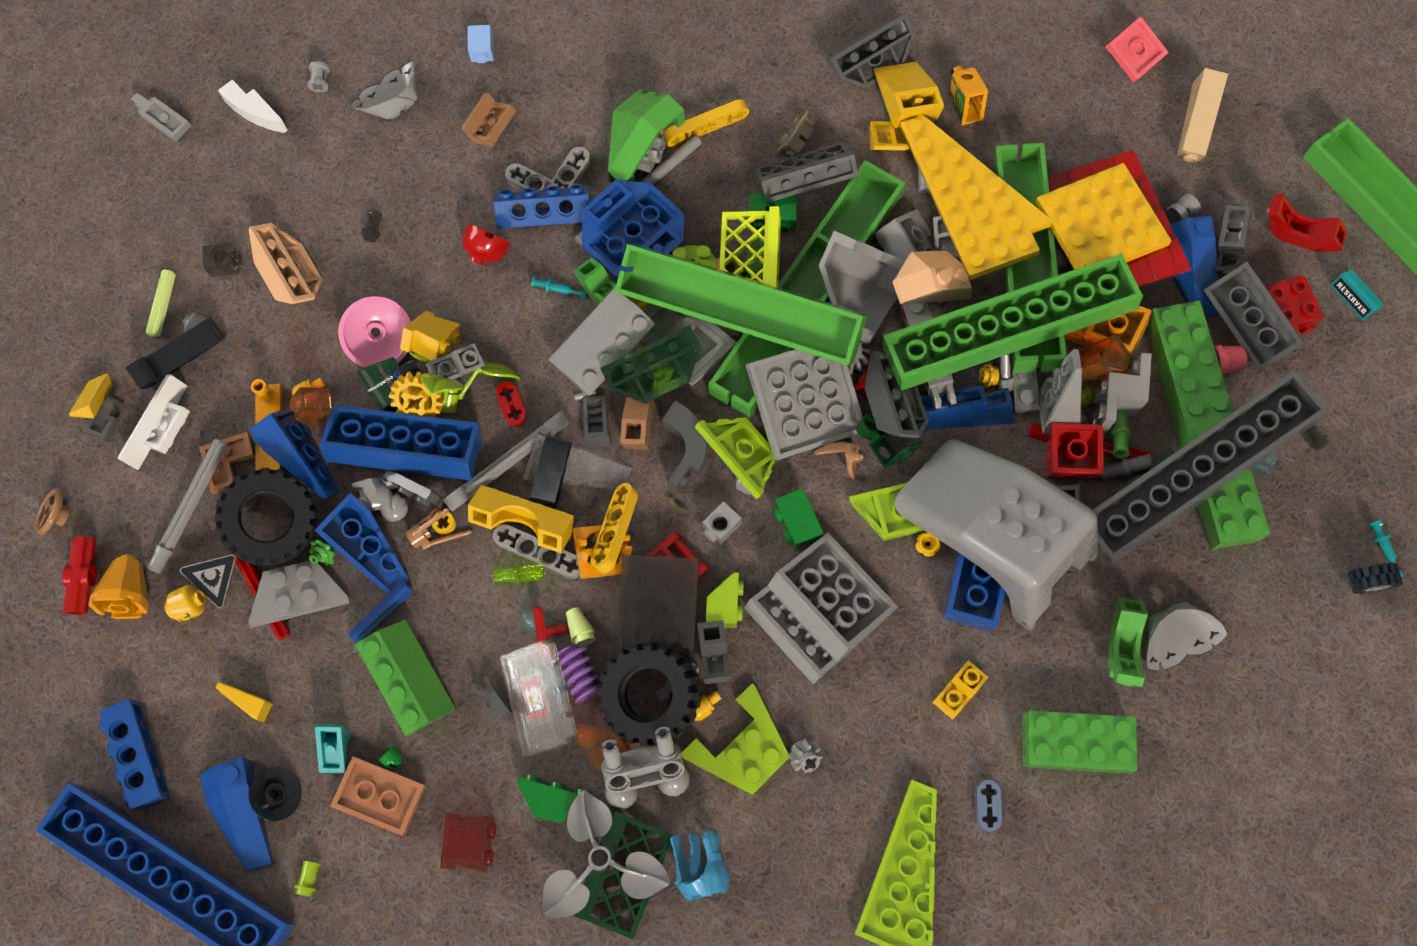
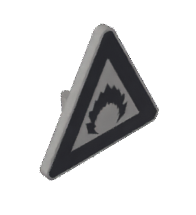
M230 554L180 568V573L198 590L203 591L205 596L215 606L221 608L225 603L236 556Z

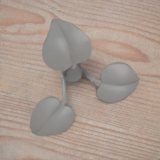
M585 790L579 793L570 807L567 817V828L571 837L577 842H584L590 838L593 849L588 856L589 866L578 879L569 870H558L549 876L543 889L542 909L543 914L548 917L564 918L580 912L586 906L590 896L589 889L581 884V882L592 870L602 871L608 865L624 872L621 877V886L627 895L635 899L650 897L667 887L670 883L664 867L652 855L645 852L631 853L627 857L626 867L611 860V855L607 848L598 846L595 837H603L608 833L612 825V814L601 800Z

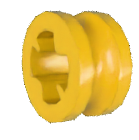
M449 512L442 517L443 520H445V517L448 518L449 526L447 528L443 526L440 529L439 520L432 524L435 531L440 535L451 534L456 527L455 518Z

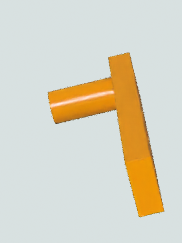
M261 379L254 380L251 384V390L255 393V424H257L270 413L282 410V386L280 384L267 385ZM255 443L256 470H261V468L283 470L281 464Z

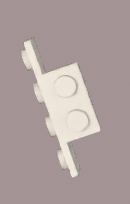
M170 374L165 376L118 456L120 461L139 470L150 449L166 454L190 413L186 408L177 405L187 388L186 384Z

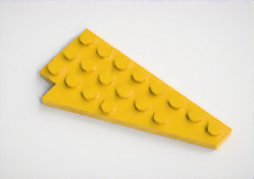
M923 114L900 122V128L958 256L965 267L969 280L1039 255L1040 249L1032 234L1051 227L1052 221L1048 216Z

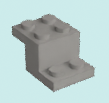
M1141 353L1135 361H1132L1129 370L1126 369L1125 374L1109 372L1105 379L1100 381L1099 387L1094 389L1092 401L1096 403V412L1093 411L1091 424L1103 425V436L1115 423L1117 410H1124L1128 413V416L1135 417L1149 401L1152 354Z

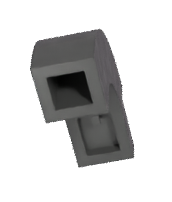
M674 401L661 421L662 427L677 436L685 446V455L668 481L669 488L678 493L681 487L686 488L692 478L690 473L700 477L706 462L707 447L706 440L695 428L699 422L698 418L688 408Z

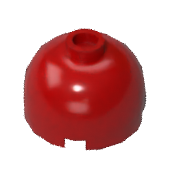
M469 222L462 236V246L471 255L470 260L483 266L484 262L492 264L499 262L504 258L511 242Z

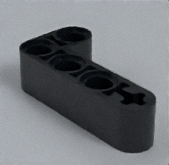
M208 318L148 357H142L134 361L125 370L140 390H146L163 380L167 374L177 371L223 341L226 337L214 320Z

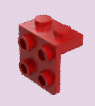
M1300 275L1265 286L1297 333L1300 332L1301 335L1313 332L1316 329L1315 326L1324 318L1305 276Z

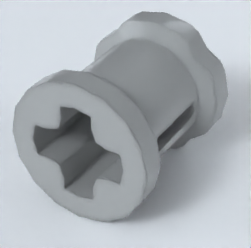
M311 62L309 64L311 76L308 81V88L314 92H326L328 90L327 74L330 72V67L323 62Z

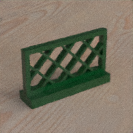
M613 811L612 825L608 833L602 837L599 846L607 848L610 852L611 860H613L615 852L625 848L629 856L631 852L628 846L643 840L648 854L653 857L659 854L657 860L662 865L671 843L670 838L674 835ZM627 822L637 826L641 835L640 838L629 843L626 842L623 834ZM642 829L650 831L651 833L644 835ZM655 834L666 838L662 849L651 853L646 838ZM620 839H622L624 845L618 847ZM610 865L602 871L592 870L584 882V885L590 892L589 900L586 906L573 916L633 939L649 897L631 905L627 894L621 886V878L618 873L620 870L613 867L614 871L607 873ZM615 874L621 889L606 895L602 886L604 879ZM600 889H601V892H602V894H603V897L597 899L598 894H599ZM623 892L628 907L613 913L608 898ZM605 900L610 915L602 919L590 916L594 905ZM639 906L638 911H637L636 916H635V913H634V911H633V908H636V907ZM630 910L634 921L630 931L619 928L615 917ZM612 919L614 925L607 923L605 921Z

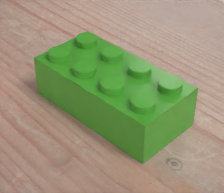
M1027 711L1023 714V767L1127 774L1136 772V717Z

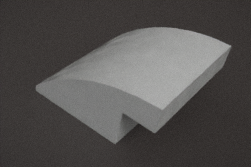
M829 533L825 534L777 571L768 586L753 596L744 607L812 684H815L898 608Z

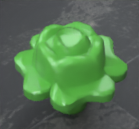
M319 538L316 541L312 540L310 542L311 549L309 552L312 555L309 556V560L313 564L321 562L324 566L334 563L335 549L332 545Z

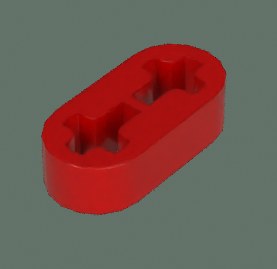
M501 383L496 388V397L504 418L511 427H520L526 422L527 413L519 392L513 383ZM506 389L512 392L510 394L511 402H508L506 397L503 396ZM515 407L517 413H521L518 420H514L511 417L512 411L510 408Z

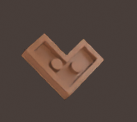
M248 432L221 440L227 444V448L208 483L212 494L222 492L226 486L233 482L235 474L232 464L255 457L251 436ZM212 443L199 447L202 461Z

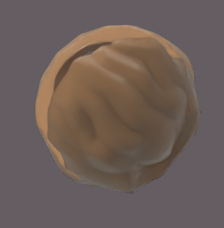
M845 442L823 445L811 454L813 456L845 452L847 470L851 479H855L856 464L864 458L858 452L861 448L860 444Z

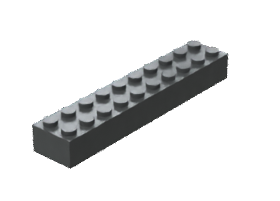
M1292 371L1093 509L1097 516L1099 553L1111 566L1322 420L1329 409L1299 375Z

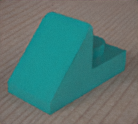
M316 724L315 736L319 773H345L348 767L346 744L351 736V732L339 724Z

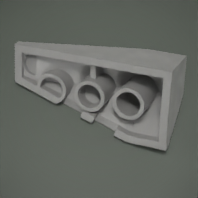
M918 209L895 218L874 233L878 239V244L885 252L903 260H906L911 252L938 251L932 248L929 240L932 234Z
M1073 349L1062 361L1061 369L1056 368L1053 371V378L1048 377L1039 392V412L1043 434L1049 435L1052 423L1081 424L1082 367L1079 350Z

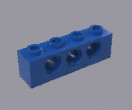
M581 184L571 185L569 188L550 186L546 190L526 188L521 192L502 190L495 193L493 200L497 229L582 222V209L591 202L589 186L584 187ZM568 200L572 205L565 207L560 202ZM539 202H545L549 205V207L543 209L540 208L537 204ZM522 204L525 209L517 210L514 208V205Z
M127 699L99 711L101 716L99 721L100 728L108 738L107 750L109 755L114 758L117 767L115 768V775L117 780L122 783L124 789L122 797L125 805L130 810L141 811L169 799L170 795L140 703ZM125 726H128V733L122 738L121 731ZM135 749L136 757L130 762L129 754ZM140 774H143L144 781L138 787L137 778Z

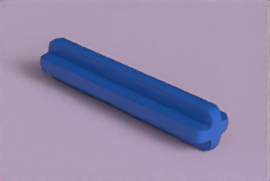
M401 583L349 632V636L356 643L365 639L412 595V589L406 583Z

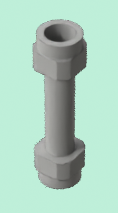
M1010 354L1000 357L1001 376H999L997 385L998 390L1008 388L1009 391H1012L1014 377L1011 376Z

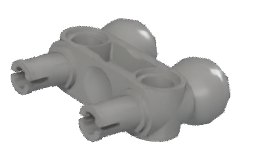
M660 727L655 731L657 745L620 753L615 740H606L602 743L605 760L601 764V769L605 782V798L610 806L616 809H626L637 800L639 788L655 784L658 785L663 794L668 796H678L689 787L690 775L684 767L681 750L676 743H673L671 731L668 727Z

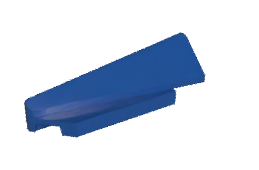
M983 385L954 390L957 403L950 405L946 392L939 393L942 407L938 409L934 407L931 396H921L929 420L925 429L1014 424L1013 403L1008 388L985 394Z

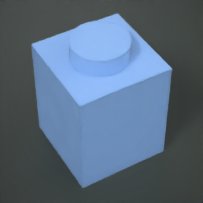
M490 25L468 26V52L471 62L486 63L487 61H494V37Z

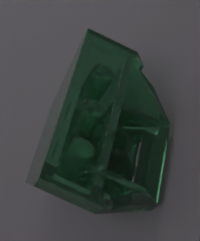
M688 325L600 369L612 392L646 404L690 382L701 346L691 326Z

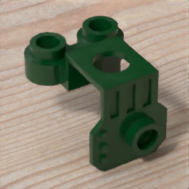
M866 415L857 423L856 431L858 435L863 438L871 437L872 441L868 445L884 469L901 460H907L924 443L921 440L906 447L896 455L886 440L891 434L878 430L874 417ZM879 447H884L889 452L890 457H883L880 454Z

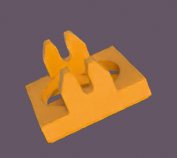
M602 525L574 528L573 536L580 579L629 574L631 572L629 557L632 553V546H628L630 535H625L618 562L611 571L603 574L587 561L588 557L592 556L596 543L592 548L585 549L586 539L594 534L595 542H597Z

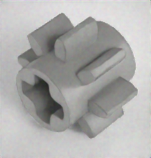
M806 739L798 741L792 746L788 757L791 759L790 764L796 772L802 769L806 774L817 769L820 759L823 758L819 753V746L815 741L809 744Z

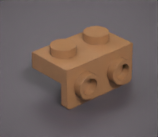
M484 93L462 125V130L472 142L493 147L516 113V110L512 105L495 102L489 93Z

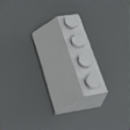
M613 288L548 360L581 392L590 396L655 323L637 305L624 295L616 293L615 288Z

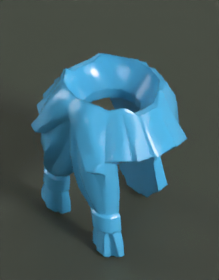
M717 831L704 832L703 844L707 856V865L704 873L699 835L690 834L688 836L691 845L689 861L684 856L681 837L679 835L672 836L670 842L673 847L674 857H676L675 870L677 881L674 884L684 898L688 901H693L703 897H710L719 892L724 895L728 890L730 872L722 861L720 837Z

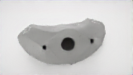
M413 61L401 68L402 74L399 70H394L384 77L380 85L365 89L359 96L360 100L354 101L349 107L388 120L404 113L418 99ZM411 68L409 75H408V74H404L405 72H408L409 69ZM397 77V82H390ZM374 92H376L375 95H374V98L367 97V96H369V95H372Z
M1188 602L1177 603L1167 609L1153 613L1149 617L1147 668L1159 670L1160 662L1163 669L1170 668L1179 664L1187 654L1199 655L1213 648L1212 644L1216 646L1227 635L1223 624L1210 613ZM1211 631L1219 632V634L1214 635V637L1210 639ZM1197 639H1198L1200 642H1203V643H1204V644H1198L1197 646H1194V644L1196 643V640H1197ZM1167 652L1176 654L1175 656H1170L1168 660L1166 659ZM1152 656L1157 660V662H1150Z

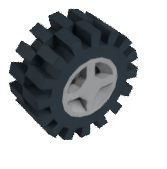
M1394 562L1364 566L1363 568H1357L1348 572L1352 592L1355 594L1388 590L1403 584L1398 564Z

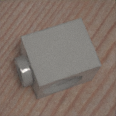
M723 501L702 522L703 534L712 543L717 541L721 545L742 524V518ZM719 520L727 523V527L723 530H718L713 525Z

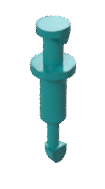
M537 276L532 278L531 287L546 288L545 293L549 294V291L565 295L572 293L580 295V299L587 298L585 291L573 290L568 285L552 282L550 277L548 281L539 280Z
M1381 519L1369 523V527H1373L1378 537L1373 539L1374 543H1379L1387 561L1396 563L1397 556L1389 541V538L1392 536L1391 534L1385 535L1381 527L1383 526ZM1399 569L1401 577H1404L1402 570Z

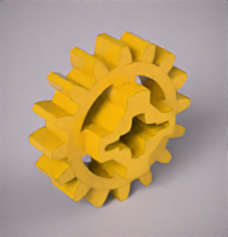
M407 372L405 377L400 375L397 381H394L389 394V398L393 399L390 405L398 407L397 413L436 417L437 414H440L445 397L441 396L443 392L431 396L422 383L420 372H417L416 376H413L411 372Z

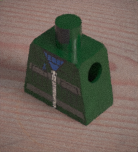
M394 357L356 371L381 411H389L393 407L390 405L393 399L389 398V394L394 381H397L400 375L405 377L407 372H411L413 376L420 372L413 359L399 366Z

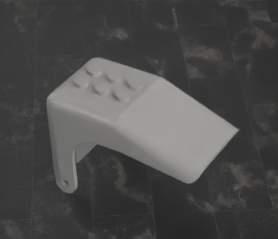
M957 439L948 440L902 488L895 499V509L902 517L950 546L991 575L1009 596L1013 618L1029 631L1035 628L1036 620L1051 604L1052 587L1070 566L1073 565L1081 570L1089 560L1094 561L1097 557V516L1090 507L1030 469Z

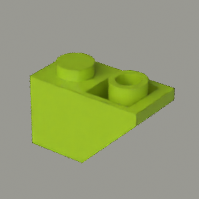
M733 573L707 596L706 622L723 620L725 628H737V621H742L743 606H738V596H743L744 581L739 580V573Z

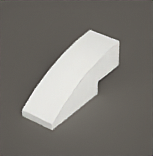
M231 80L218 90L224 101L245 119L273 131L282 133L288 131L282 119L254 89L245 94Z

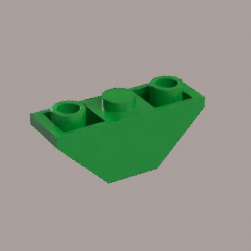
M526 774L525 779L517 777L516 783L533 816L560 824L567 822L568 813L573 801L583 791L578 788L575 793L566 791L567 785L551 781L550 786L540 783L541 778Z

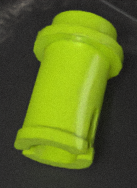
M303 861L298 885L294 886V888H297L295 894L311 897L312 892H316L314 885L321 864Z

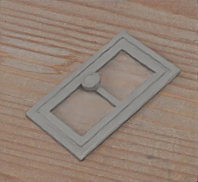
M651 303L646 304V310H642L655 325L640 341L691 386L697 383L730 353L737 343L714 323Z

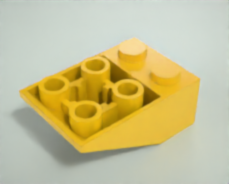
M918 62L874 68V73L894 129L900 128V122L921 114L931 122L937 121L944 108V104L937 85Z

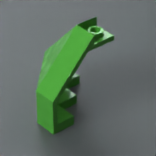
M638 90L613 110L608 164L610 181L615 178L627 180V182H635L634 173L659 133L672 122L678 128L685 123L684 109L669 94L659 96L657 92L649 91L645 94L643 90Z

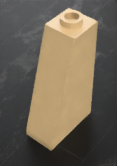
M1205 68L1193 81L1177 156L1183 157L1184 161L1195 163L1197 160L1201 161L1206 156L1228 73Z

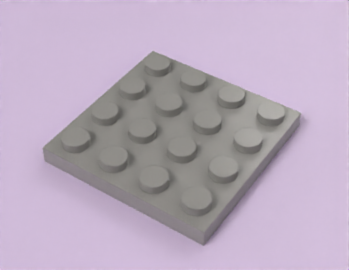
M797 349L745 365L774 461L858 434L856 431L857 423L863 416L847 365Z

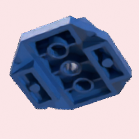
M616 179L582 209L583 249L593 259L603 265L611 276L618 280L620 270L633 271L634 268L621 266L627 244H638L671 255L675 248L684 245V213L651 183L627 182V180ZM632 231L639 232L635 236L629 235V233Z

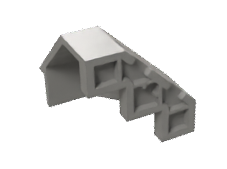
M834 231L819 263V268L832 304L868 315L861 341L869 344L898 299L893 280L898 275L905 260Z

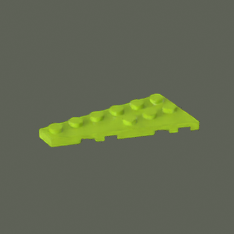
M910 780L856 927L855 935L880 946H932L936 789Z

